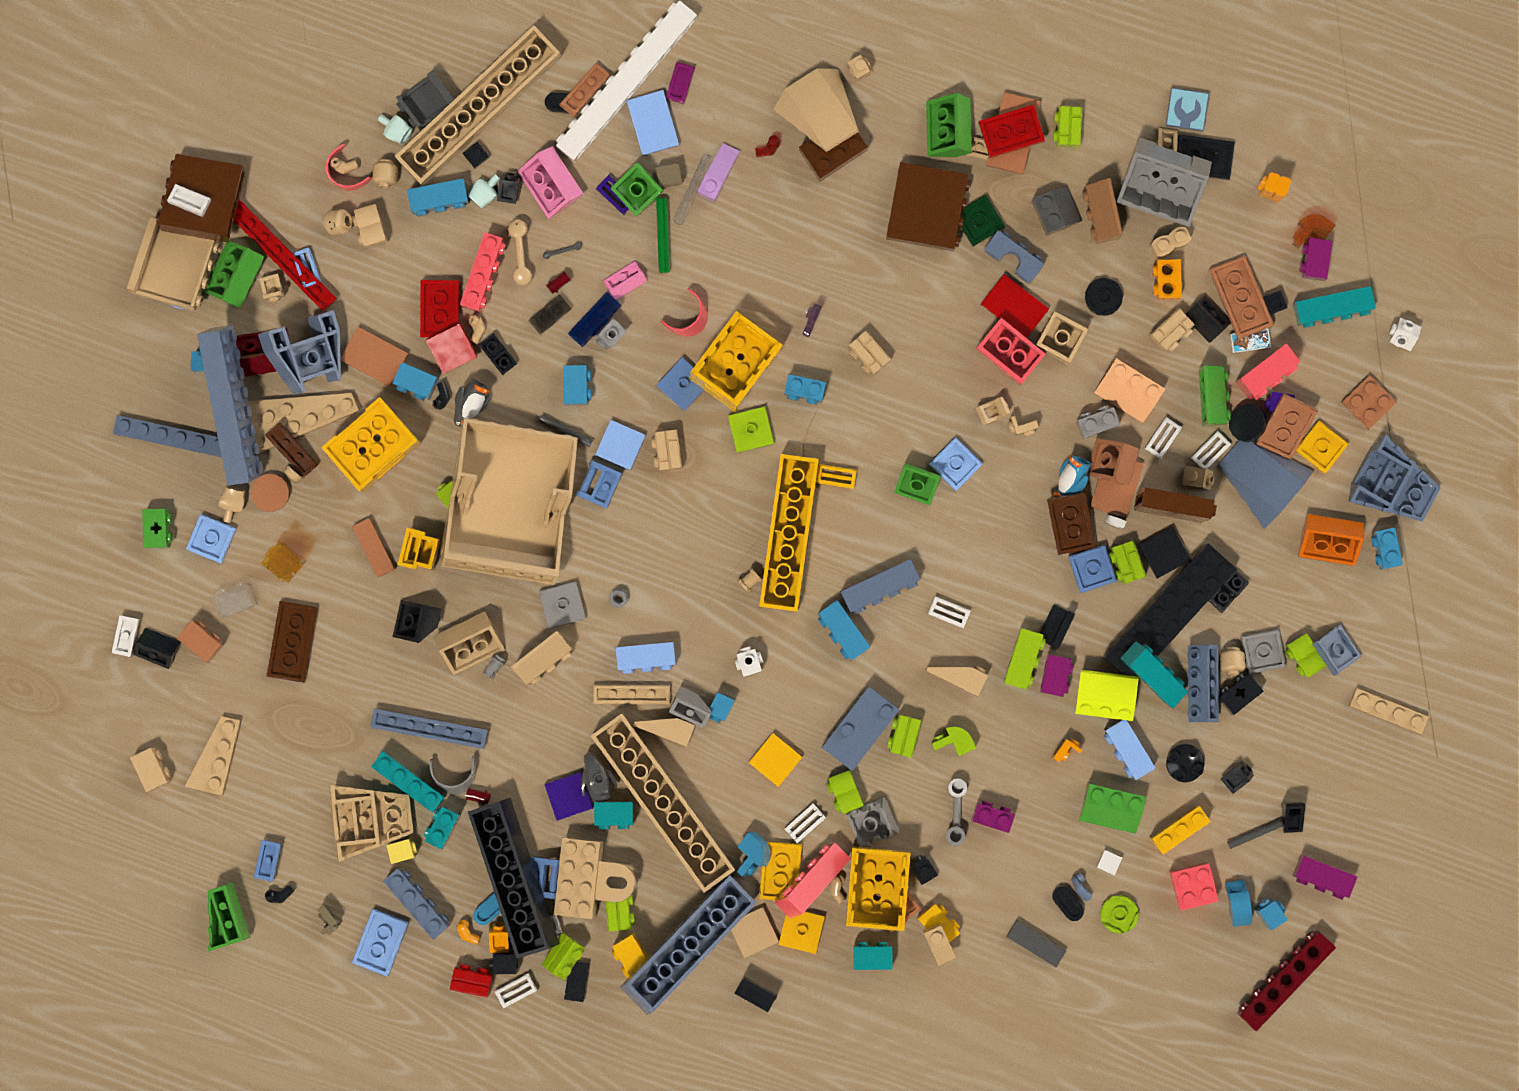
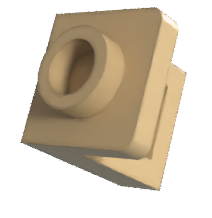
M279 274L259 278L263 300L275 303L280 301L281 297H284Z
M1002 396L976 408L983 426L1010 414L1008 404Z
M1015 415L1011 416L1010 422H1008L1011 433H1015V436L1024 434L1026 437L1035 434V430L1039 428L1037 420L1018 426Z
M1185 466L1182 485L1206 490L1211 489V485L1214 482L1213 471L1206 468Z

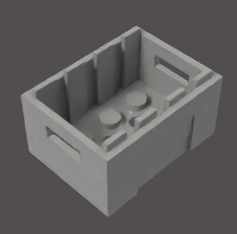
M1139 137L1121 183L1117 203L1190 227L1208 181L1212 162L1196 156H1187ZM1158 171L1160 175L1154 176L1153 172ZM1176 177L1178 181L1173 183L1171 178Z

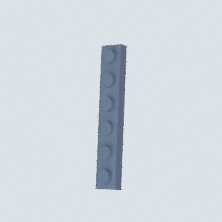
M119 415L116 417L113 430L115 435L222 458L218 437Z
M374 709L370 727L481 749L485 748L488 732L485 729L380 709Z

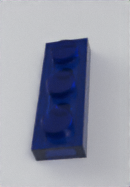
M606 292L569 331L568 335L583 348L618 311L621 304Z

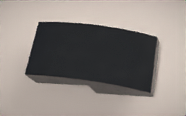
M494 333L478 344L502 375L517 365V362Z
M1235 571L1208 602L1219 612L1223 613L1249 582Z

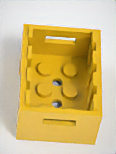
M736 311L691 370L689 379L733 412H736L766 368L770 367L780 354L783 345ZM743 354L744 359L738 360L737 355ZM731 369L733 374L727 375L726 370Z
M380 397L365 409L366 412L338 436L335 435L321 447L356 489L362 493H365L421 444L397 414ZM377 434L380 435V441L375 442L374 436ZM361 447L366 448L365 454L359 453Z
M852 846L846 926L904 931L910 851ZM877 874L882 875V880L879 882L875 880ZM876 893L880 894L881 896L880 900L875 901L873 899V896Z

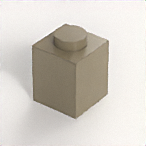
M678 163L656 167L657 173H653V177L661 188L682 185Z

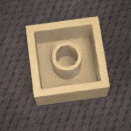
M1054 311L1035 346L1044 353L1069 365L1088 329Z

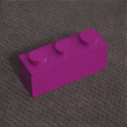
M1300 855L1292 875L1297 878L1296 882L1306 886L1309 882L1315 885L1314 889L1324 893L1326 890L1333 892L1332 896L1341 900L1344 897L1350 898L1358 878L1304 855Z

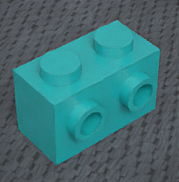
M634 801L594 802V826H599V829H610V826L617 825L618 829H630L629 825H634Z
M442 806L441 809L437 808L432 817L435 820L432 827L428 826L423 835L426 837L425 842L440 850L444 849L461 814L445 806Z
M886 941L877 942V945H869V942H857V945H853V969L893 970L892 945H888Z

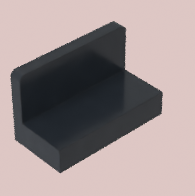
M1206 296L1202 297L1185 314L1194 323L1193 327L1209 343L1231 324Z
M1056 605L1052 606L1040 631V634L1044 635L1043 639H1046V644L1059 649L1075 613L1066 611Z
M145 628L136 642L134 655L169 669L180 641Z
M745 976L734 993L766 1012H769L777 998V994Z

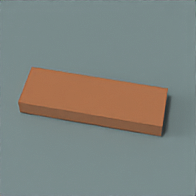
M595 63L560 103V107L575 117L610 78L611 74Z
M368 518L352 526L377 578L395 570L371 519Z

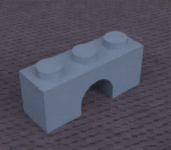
M998 230L985 247L984 252L998 262L1007 254L1015 255L1019 260V267L1014 274L1030 285L1044 266V263H1042L1043 259L1035 253L1031 255L1027 252L1028 248L1022 243L1018 242L1016 244L1011 240L1012 236L1007 232L1002 231L1001 233Z

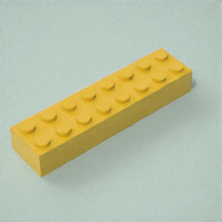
M786 454L780 455L759 607L798 612L819 459Z

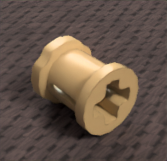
M752 568L745 577L737 580L747 593L750 592V589L755 584L763 581Z

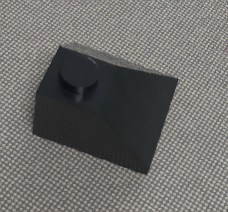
M401 600L392 637L420 643L438 628L442 609Z

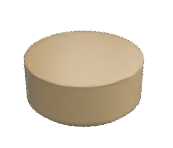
M289 465L286 466L284 473L298 483L302 477Z

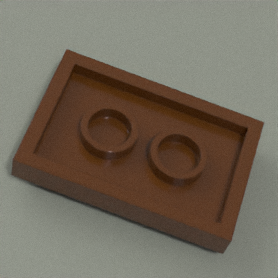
M1085 491L1047 499L1058 555L1096 547Z

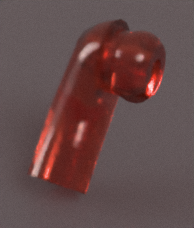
M775 135L770 136L765 147L755 148L756 157L774 155L780 146L779 138Z

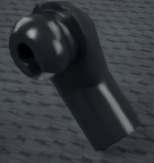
M445 381L436 384L439 395L432 403L435 409L441 410L445 408L450 400V394Z
M287 885L282 891L268 890L265 893V898L270 903L281 904L294 892V889Z

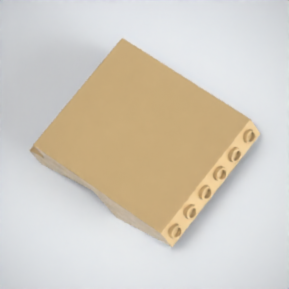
M464 418L460 431L440 555H442L441 567L555 585L559 576L564 516L572 499L578 438L568 434L560 435L550 431L542 432L532 428H519L514 425H501L492 421L484 422L474 418Z

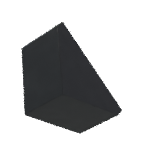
M1281 803L1283 833L1303 832L1305 803Z

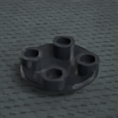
M1178 745L1167 756V771L1172 778L1179 782L1194 781L1204 771V757L1200 750L1193 745Z

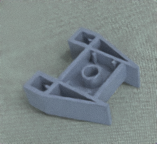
M334 310L308 317L313 337L292 344L289 342L285 326L258 334L264 354L293 395L306 392L303 381L323 374L326 375L328 383L341 380L340 328Z

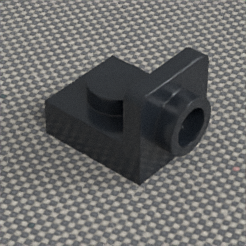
M510 172L501 175L497 201L516 204L520 176Z
M1240 761L1236 767L1222 776L1221 781L1234 794L1250 782L1254 774L1248 764Z
M919 855L911 860L913 863L910 867L921 885L938 876L927 856L922 857V855Z

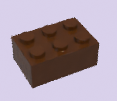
M859 133L854 134L827 152L812 140L799 147V152L819 182L868 150V146Z

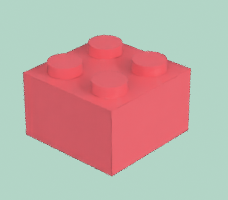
M1202 863L1169 872L1179 910L1182 911L1219 901L1209 863Z

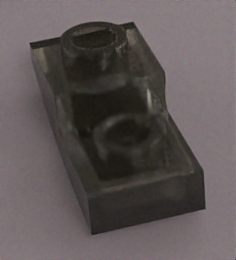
M559 294L547 303L543 309L532 316L529 322L542 335L563 318L571 308Z

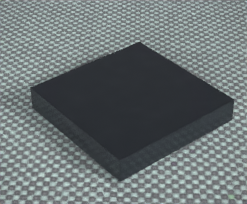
M1173 527L1138 545L1156 579L1191 561Z

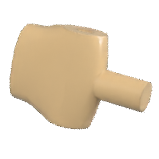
M229 485L225 486L218 505L226 510L224 522H231L233 512H242L245 501L244 489Z

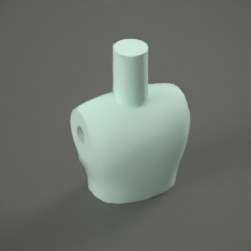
M383 114L378 118V121L386 126L383 135L401 145L406 143L413 132V128L408 125L407 121L398 115H395L391 120Z
M494 174L488 182L481 178L478 179L468 197L483 209L497 197L498 193L493 187L500 178Z

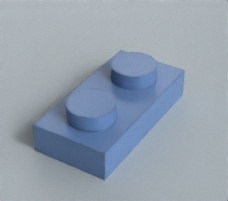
M267 840L261 841L254 878L274 881L281 843Z

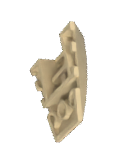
M815 69L785 88L773 109L775 113L784 117L788 123L797 127L802 134H806L810 140L826 152L859 132L838 69Z
M330 785L331 810L338 862L413 834L409 795Z

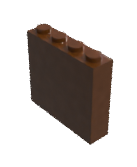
M176 154L175 159L170 163L171 174L170 178L167 177L165 187L167 190L166 194L162 196L161 213H158L156 220L161 231L229 243L246 174L243 165ZM175 184L211 199L203 217L168 203L167 199Z
M900 162L886 240L954 252V248L959 247L960 236L957 235L958 228L962 229L964 217H960L961 210L966 209L967 198H964V193L969 191L971 180L967 179L968 174Z
M1146 487L1137 492L1134 511L1198 523L1210 520L1211 517L1215 516L1217 505H1214V500Z

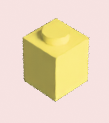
M411 838L386 845L391 864L416 857L415 853H418L415 841L412 842Z

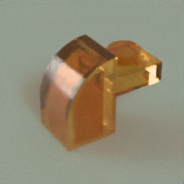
M1308 215L1297 224L1303 230L1299 228L1292 238L1295 240L1292 245L1298 249L1309 235L1316 239L1325 240L1336 225L1322 215Z

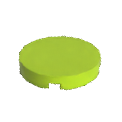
M1116 895L1108 898L1103 903L1100 910V918L1104 927L1109 931L1122 934L1129 932L1135 927L1138 922L1139 913L1134 901L1126 896Z

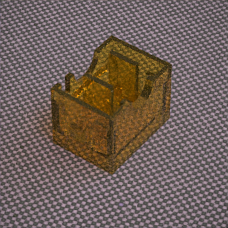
M279 541L275 547L272 546L268 550L261 564L282 582L285 580L289 583L307 561L288 544Z

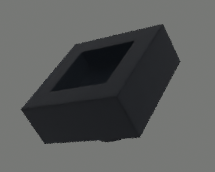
M478 142L462 153L474 169L490 158Z
M1281 290L1263 297L1270 315L1288 308Z

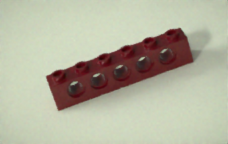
M1311 931L1305 937L1306 942L1302 946H1296L1291 952L1293 955L1288 960L1284 959L1279 964V970L1275 974L1271 973L1265 979L1266 984L1262 988L1258 987L1251 994L1253 997L1249 1002L1244 1001L1239 1006L1237 1014L1256 1032L1336 949L1320 931ZM1314 946L1316 954L1309 957L1307 950L1309 947ZM1301 960L1303 967L1301 970L1296 971L1294 963ZM1284 974H1288L1290 977L1287 984L1281 983V977ZM1271 988L1276 989V996L1274 998H1268L1267 992ZM1258 1002L1263 1004L1261 1012L1254 1011V1005Z

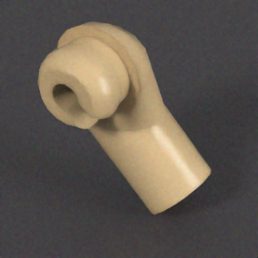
M336 157L330 160V167L340 174L359 169L356 160L347 163Z

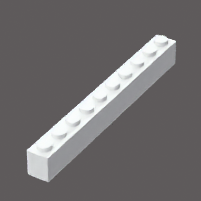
M680 0L677 4L673 3L669 7L665 18L661 17L655 24L656 29L652 33L649 31L643 38L644 43L640 47L636 46L630 54L632 57L628 61L621 63L618 67L619 72L615 76H610L605 83L607 86L604 90L600 89L593 98L595 100L592 104H587L582 109L580 118L578 120L575 118L570 123L569 131L566 134L562 133L556 140L557 149L574 163L698 19L697 14Z

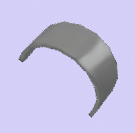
M472 756V770L467 780L455 786L443 785L435 779L433 760L430 759L431 776L438 788L451 795H458L468 790L475 779V757Z

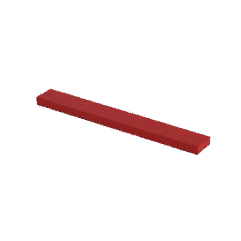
M239 199L234 222L325 312L337 298ZM295 262H296V263L299 265V267H300V270H301V273H302L300 276H299L297 267H296V265H295ZM313 281L316 282V284H313L308 287H304L302 285V282H305V284H308Z

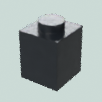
M495 953L493 958H490V970H493V974H517L518 959H516L515 953Z

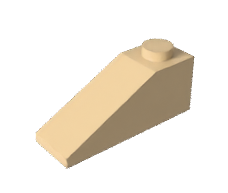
M975 666V668L927 667L925 670L975 696H979L988 675L984 674L986 670Z
M682 718L637 721L633 724L635 727L686 747L695 728V724Z

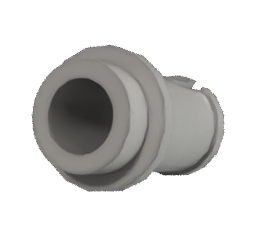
M498 654L491 657V662L483 671V674L491 679L494 678L500 667L505 665V659Z

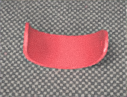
M342 144L328 156L326 173L329 179L339 188L347 191L358 190L364 187L372 177L369 176L355 185L344 186L337 184L331 175L330 160L335 158L345 148L346 145Z
M688 288L687 290L700 303V312L696 321L683 329H675L664 321H660L673 333L685 337L700 333L704 329L708 318L705 304L695 292Z

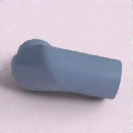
M1077 873L1072 877V883L1076 893L1087 902L1093 895L1081 884L1085 881V877L1081 873Z

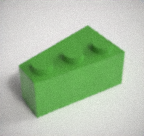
M233 882L208 890V952L250 938Z

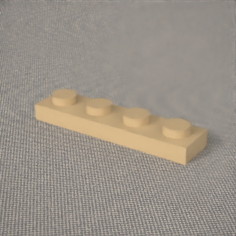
M1355 688L1349 704L1352 708L1421 735L1428 720L1426 715L1358 688Z

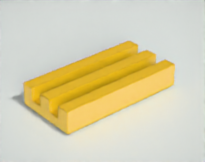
M819 464L816 483L854 489L857 470ZM822 469L851 473L852 477L822 473ZM821 477H828L840 480L851 481V484L825 481L820 479Z

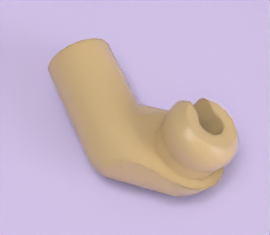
M472 315L469 318V324H471L474 332L470 341L478 344L485 332V326L479 316Z
M840 874L835 876L829 886V891L838 904L846 900L840 891L842 883L845 882L844 877Z

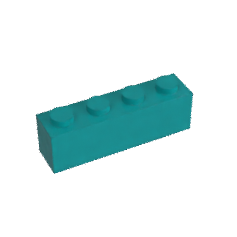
M1371 286L1293 303L1297 325H1303L1304 328L1313 327L1315 322L1322 321V324L1334 322L1333 319L1340 317L1341 320L1351 319L1354 314H1360V317L1367 316L1376 309Z
M1135 642L1120 659L1165 704L1174 709L1188 693L1183 687L1185 683L1177 676L1173 677L1174 672L1168 666L1164 667L1162 665L1164 663L1163 660L1157 655L1153 656L1151 654L1153 650L1146 644L1142 646Z
M382 751L371 766L432 813L436 811L446 798L445 795L386 751Z

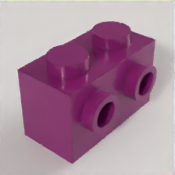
M1309 238L1307 242L1303 243L1302 254H1305L1304 261L1300 263L1299 272L1302 273V278L1325 281L1328 278L1333 241Z
M1047 655L1040 688L1041 693L1060 697L1068 694L1070 683L1067 682L1068 674L1072 675L1074 666L1071 663V659Z
M983 800L981 804L976 803L971 819L972 822L1007 833L1010 832L1015 816L1011 813L1012 809L1001 806L999 810L992 807L993 803Z

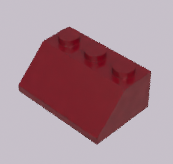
M263 332L237 335L236 346L240 351L241 357L239 361L241 368L244 370V377L277 372L263 352L258 334Z

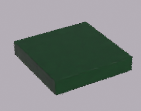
M986 195L967 205L965 210H961L960 217H964L962 231L972 247L996 234L998 230L1001 231L1005 228L1004 223Z

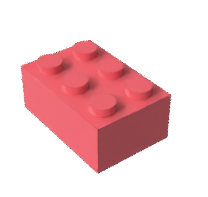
M1002 318L976 348V351L1020 386L1046 355Z
M1286 343L1236 381V384L1249 400L1252 398L1257 400L1268 392L1266 389L1268 386L1273 388L1283 380L1282 376L1284 374L1287 377L1298 369L1297 364L1301 361Z

